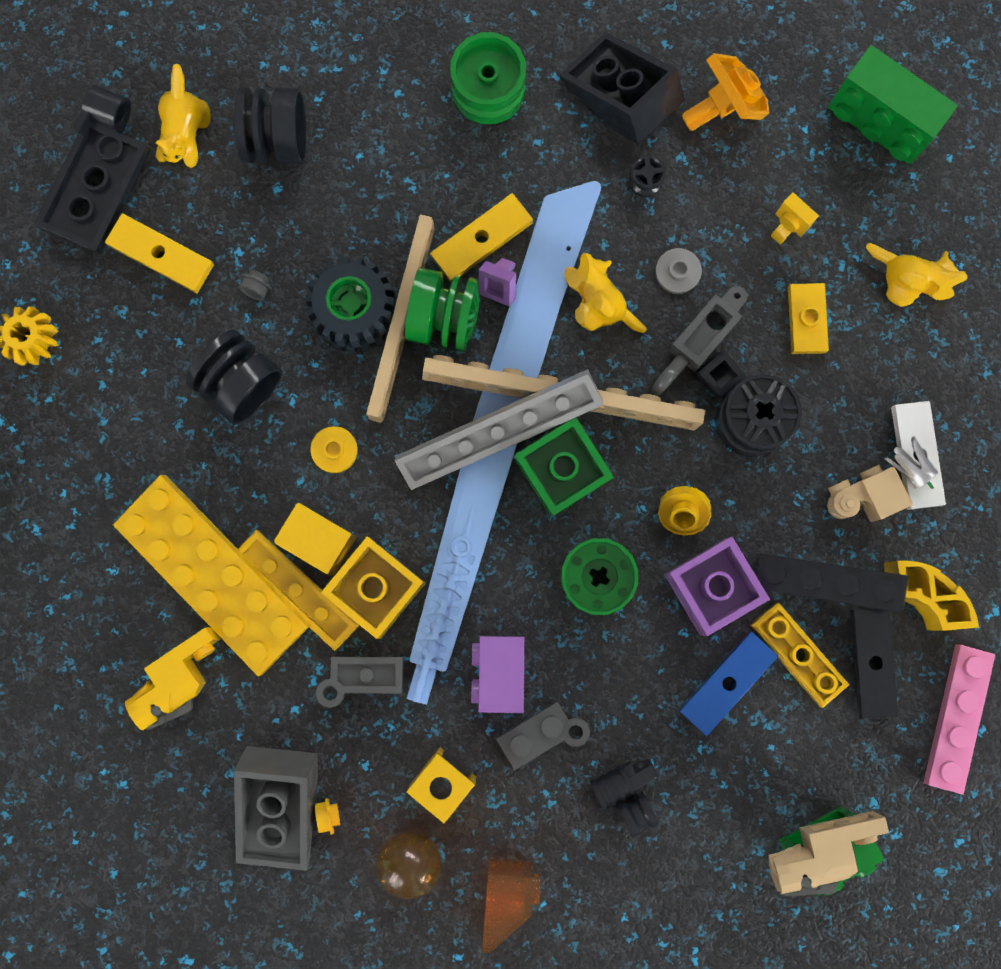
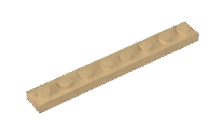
M435 355L433 359L425 357L422 380L522 399L558 383L556 377L549 375H538L537 378L523 376L524 373L517 369L505 368L500 372L490 370L488 365L480 362H469L468 365L454 363V359L442 355ZM607 388L606 391L598 390L603 399V405L591 410L592 412L694 431L703 424L705 410L695 408V404L688 401H675L674 404L661 402L660 397L650 394L640 395V398L628 396L625 390L618 388Z

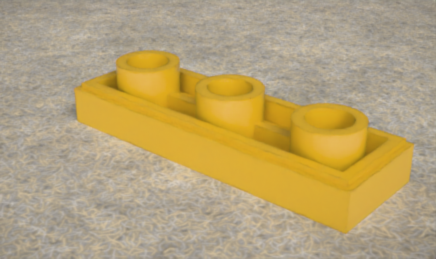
M511 193L433 250L430 256L451 283L455 275L462 276L533 224V218L515 195ZM480 236H484L488 239L484 243H479L476 241V239Z
M123 213L105 241L109 247L196 294L214 266L211 260ZM165 251L163 257L157 258L160 252Z
M779 602L772 605L750 624L751 628L778 655L781 663L819 707L824 708L849 686V683ZM800 648L805 653L802 661H798L796 658V652Z

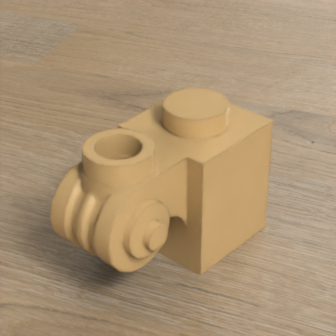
M877 465L860 473L862 480L851 485L847 479L828 488L831 493L827 503L828 512L836 519H845L856 515L860 510V504L870 522L884 519L913 505L894 466L882 470L880 465Z

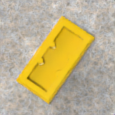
M825 283L790 284L788 286L791 354L827 353L829 345Z

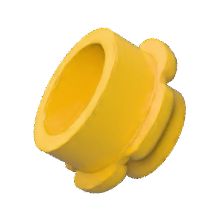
M326 798L325 802L315 804L316 821L319 833L330 831V835L334 834V826L340 825V816L337 803L330 804V800Z

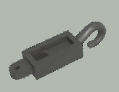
M740 286L731 287L722 298L715 294L673 343L668 351L675 358L653 384L652 393L655 396L661 395L686 367L696 372L742 317L738 311L747 300V292L744 288ZM714 312L725 321L724 328L720 330L710 328L706 321L708 314Z

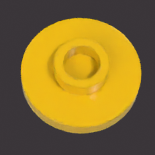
M327 427L318 432L312 441V459L320 469L326 472H343L350 468L357 458L358 447L356 440L344 428Z

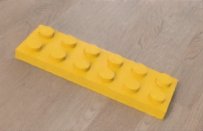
M160 475L113 524L258 677L263 675L311 626L166 475Z

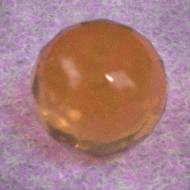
M415 831L399 832L389 838L381 848L377 857V876L382 887L392 896L404 900L418 899L429 893L439 880L441 855L436 844L426 835Z

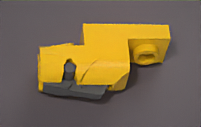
M205 627L144 668L151 681L149 680L131 698L125 701L127 712L139 729H153L193 710V698L200 693L206 682L192 658H195L196 661L205 658L215 651L213 644L221 640L220 636L211 627Z

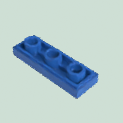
M748 632L678 711L705 736H708L778 658V655L753 632ZM726 677L732 679V686L728 690H725L722 685Z

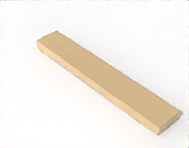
M421 214L419 216L366 413L370 420L382 423L385 418L405 343L406 315L413 281L418 268H425L435 231L432 217Z

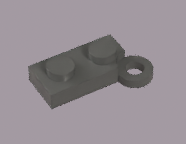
M332 656L330 679H326L318 685L316 698L322 706L332 708L343 701L345 693L402 694L404 657ZM328 686H333L337 690V696L333 700H328L324 696V690Z
M558 701L496 737V740L513 769L516 770L562 741H565L572 747L584 745L589 739L590 729L588 724L580 718L573 717L568 719ZM574 725L582 728V735L578 739H573L569 735V729Z

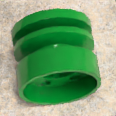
M418 268L413 281L406 315V341L429 345L435 330L441 331L442 348L447 349L452 335L457 334L456 351L465 352L468 341L474 334L480 307L479 279L470 277L464 293L461 292V275H455L450 288L444 289L443 273L441 271Z
M592 538L578 544L567 555L562 567V586L567 598L578 609L591 615H609L621 610L633 598L638 586V568L633 556L623 545L610 539ZM602 567L608 570L606 573V577L609 579L608 584L600 583L597 587L591 584L593 581V577L590 575L591 570L599 571Z

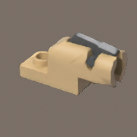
M871 811L799 827L804 847L801 844H797L781 852L769 855V866L777 891H780V894L785 896L833 894L839 881L848 879L858 872L851 841H854L856 845L876 842L878 835L889 833L886 818Z

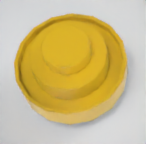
M689 486L675 487L662 496L658 515L662 525L672 533L683 536L694 535L703 531L709 524L711 504L705 493L697 488Z

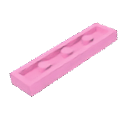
M955 644L924 777V784L964 795L996 654Z

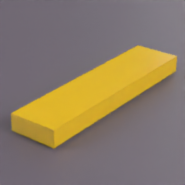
M255 530L238 549L311 625L309 628L334 651H337L360 626L322 595L323 589L259 530Z

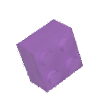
M732 536L723 539L664 574L700 636H709L770 600Z
M480 636V643L472 644V666H479V679H473L471 703H479L478 712L524 713V636Z

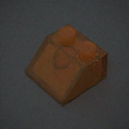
M489 858L482 952L490 953L531 917L532 905H539L541 881H539V873L533 872L532 862Z

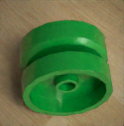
M481 32L466 38L456 48L451 59L452 97L458 110L467 119L479 124H498L510 119L520 109L525 97L526 60L520 47L509 37L496 32Z

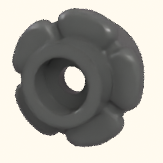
M250 270L249 274L242 273L240 275L242 281L238 288L245 295L262 301L268 292H272V287L268 284L269 278L266 275L255 270Z

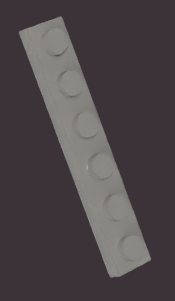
M587 369L396 455L395 463L408 486L413 490L603 405V399Z

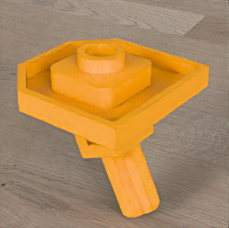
M714 53L707 59V62L719 83L708 91V98L685 111L682 117L688 129L693 131L719 115L722 119L735 110L740 119L762 120L769 114L768 100L760 88V81L752 70L748 69L736 56Z

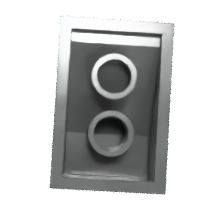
M246 747L234 769L236 863L308 870L318 785V753Z

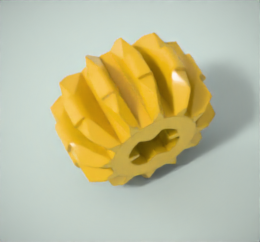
M29 306L26 311L21 307H14L13 317L8 314H2L3 320L6 323L4 326L0 325V334H2L0 336V347L3 348L1 353L5 358L13 359L16 364L25 366L27 362L32 365H39L40 355L47 359L51 358V354L47 349L49 346H59L57 341L51 338L59 331L57 327L50 324L51 317L49 315L39 313V310L32 306Z

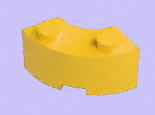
M916 561L884 563L885 572L909 576L905 602L914 606L922 615L927 630L945 631L979 628L975 609L967 594L960 586H957L947 576L942 574L941 570Z

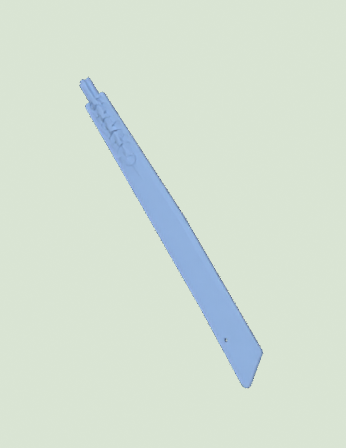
M588 182L544 197L516 284V298L509 306L490 370L502 372L505 368L517 369L524 373L523 376L537 378L540 374L555 322L568 287L564 274L565 269L571 266L574 267L601 192V184L599 182ZM482 391L473 421L522 398ZM517 444L460 468L410 656V662L415 663L416 667L406 699L427 705L436 671L444 672L448 668Z

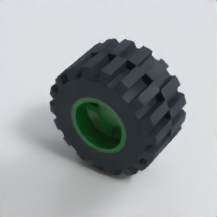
M349 257L341 258V264L337 265L332 260L327 263L329 269L325 272L320 268L315 273L318 280L316 282L310 280L308 288L312 294H306L305 302L309 307L306 309L308 317L323 340L328 344L332 343L334 348L340 351L346 347L349 353H357V347H361L364 352L371 350L370 344L373 342L377 346L381 345L384 342L381 336L383 334L388 335L397 302L395 293L383 271L379 272L377 265L369 262L366 266L364 259L358 257L355 258L354 263L350 262Z

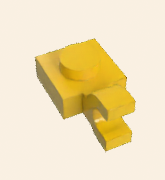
M792 192L776 212L781 224L771 234V237L780 245L792 232H796L801 237L812 226L819 215Z

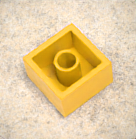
M367 536L323 589L321 594L373 637L381 639L426 583Z

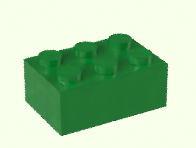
M870 45L846 77L828 106L839 120L849 122L858 128L865 138L878 142L888 149L895 159L905 161L909 165L931 143L958 107L956 103L872 45Z

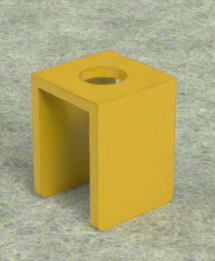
M297 503L274 542L325 574L334 576L357 537L304 505Z
M440 747L411 782L407 793L441 822L445 823L475 786L476 776L472 773L467 778L442 757L444 749ZM444 777L450 781L452 791L447 798L437 799L431 794L430 784L435 778Z

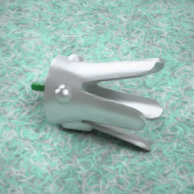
M915 436L911 438V442L920 465L901 447H895L894 453L896 454L895 459L903 468L891 459L885 458L887 462L908 477L915 489L926 483L931 489H934L930 480L938 474V471L930 460L926 458Z

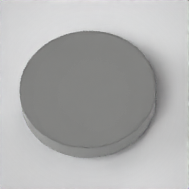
M675 248L665 252L659 258L655 269L659 285L672 294H684L691 291L698 284L702 274L701 264L696 255L682 248Z

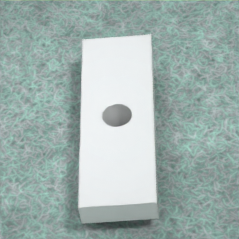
M930 401L892 406L897 447H901L920 465L913 455L914 449L911 438L915 436L926 458L930 460L938 471V474L930 480L934 489H931L927 483L915 489L908 477L901 472L903 485L913 503L912 506L907 507V510L946 505Z

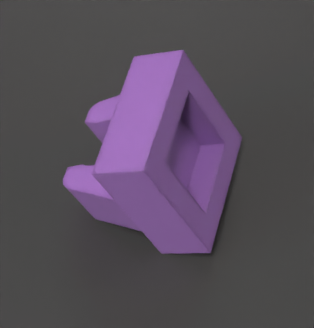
M501 258L496 264L485 261L479 269V295L510 306L516 298V273L512 271L515 263Z

